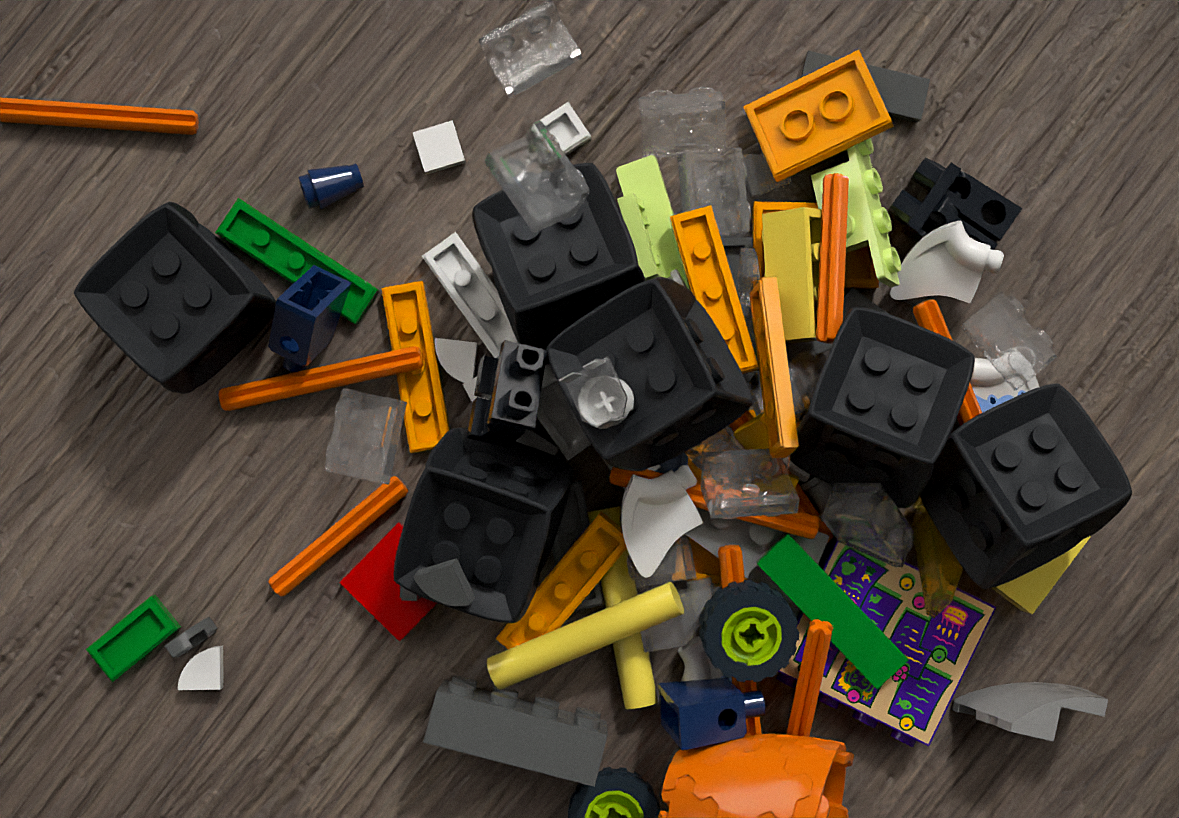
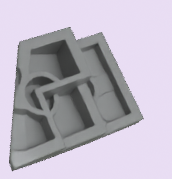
M1043 682L1010 683L987 687L953 699L951 710L974 715L977 720L1010 732L1054 742L1061 707L1105 717L1108 699L1082 687Z

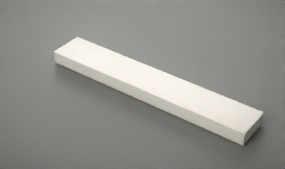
M456 232L422 255L425 262L494 358L499 356L501 343L504 340L518 343L496 287ZM556 382L541 391L537 418L566 459L570 460L591 445V443L552 387L558 383Z

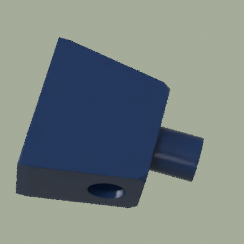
M313 265L277 298L268 347L272 352L283 357L282 365L285 369L291 372L306 370L312 360L330 343L350 290L351 282Z
M727 678L658 684L661 725L681 750L743 738L747 733L746 719L765 715V701L760 690L742 693Z

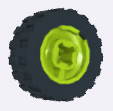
M744 580V582L740 583L734 581L722 590L719 588L714 592L715 595L712 599H708L705 603V610L703 614H700L699 619L701 629H699L700 639L710 662L716 669L719 668L723 675L728 678L730 676L734 677L740 682H745L746 680L759 682L763 678H771L777 675L776 672L781 668L784 669L789 664L791 656L795 655L797 650L796 642L799 640V631L796 626L798 625L797 618L786 599L775 588L771 589L768 584L761 581L760 583H755L752 580Z
M606 767L598 772L595 787L582 783L577 785V789L570 798L568 818H658L661 810L653 787L648 781L645 782L641 775L636 772L631 773L627 771V768L611 769V767Z

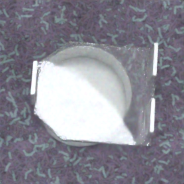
M608 356L603 359H595L584 365V370L578 373L572 372L559 380L560 382H565L582 420L596 428L607 429L617 425L627 417L629 411L633 410V393L630 387L619 379Z

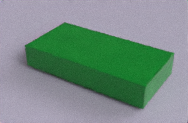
M152 595L86 650L111 682H114L179 630L181 626L156 595Z

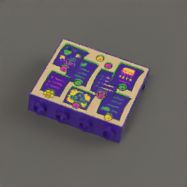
M836 529L832 540L829 542L832 547L821 568L904 653L909 661L882 686L876 689L830 641L818 700L835 709L838 708L840 703L854 709L852 717L873 728L876 727L878 721L893 728L890 736L911 747H914L916 741L929 746L996 607L842 530ZM801 610L797 616L798 625H796L799 631V640L796 642L797 650L795 655H792L789 659V664L784 669L781 668L776 677L777 680L796 689L809 623L811 622Z

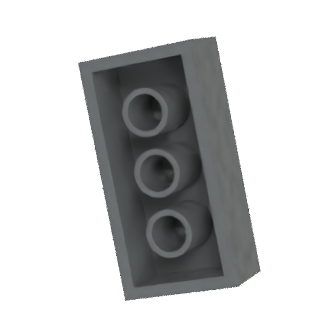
M453 676L452 681L444 679L437 689L423 743L595 787L608 736L607 721L600 720L601 713L577 707L575 713L559 709V702L543 697H535L534 702L519 699V692L509 688L499 690L494 686L493 692L476 688L477 681L462 676Z

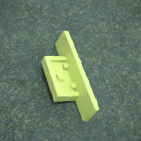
M869 138L847 149L848 162L813 174L811 179L818 209H822L824 176L839 173L848 177L846 253L869 245L878 281L892 288L900 285L897 272L901 271V261L896 249L890 245L888 232L892 231V224L887 210L881 207L878 193L883 191V186L877 170L872 168L869 154H872L874 149L872 140Z
M650 155L619 166L616 172L623 197L617 198L636 250L638 265L643 271L645 280L656 277L668 278L670 277V272L677 269L686 287L689 289L670 223V216H673L674 213L657 158Z

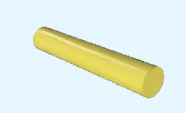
M621 506L587 512L590 524L602 511L622 528ZM627 549L600 580L606 608L638 595L631 558ZM645 631L613 643L625 709L642 708L658 703Z
M668 582L487 658V668L494 685L501 690L684 614L680 596L673 583Z

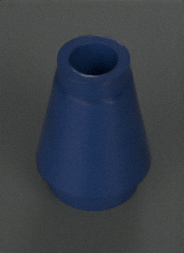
M356 163L349 166L342 165L307 170L308 174L298 177L309 209L319 206L320 210L355 192L357 189L364 188Z

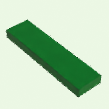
M240 198L236 200L215 232L293 284L313 265L351 282L341 315L355 325L359 323L380 291Z
M786 533L756 561L757 565L811 621L819 619L832 624L831 642L876 689L882 686L909 661L904 653L789 533Z

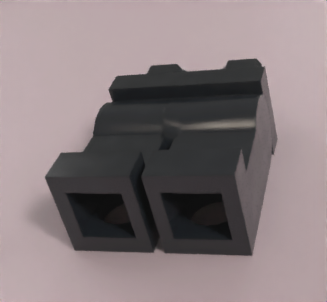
M925 157L910 179L929 191L920 202L902 190L888 211L905 225L901 232L913 238L916 242H919L931 231L945 224L962 221L964 229L970 238L990 245V249L994 250L998 245L997 242L1003 238L1023 208L969 174L962 172L961 168L952 162L945 168L941 164Z
M504 340L501 343L500 353L497 358L484 355L480 359L474 396H477V398L472 403L466 438L508 448L525 433L526 429L532 430L535 428L547 350Z

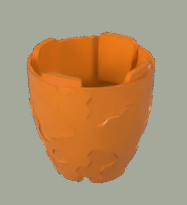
M775 733L748 735L740 739L693 749H680L675 753L669 764L662 787V801L667 803L669 812L660 811L658 818H849L848 809L842 805L846 767L852 766L854 754L847 752L846 745L842 742Z

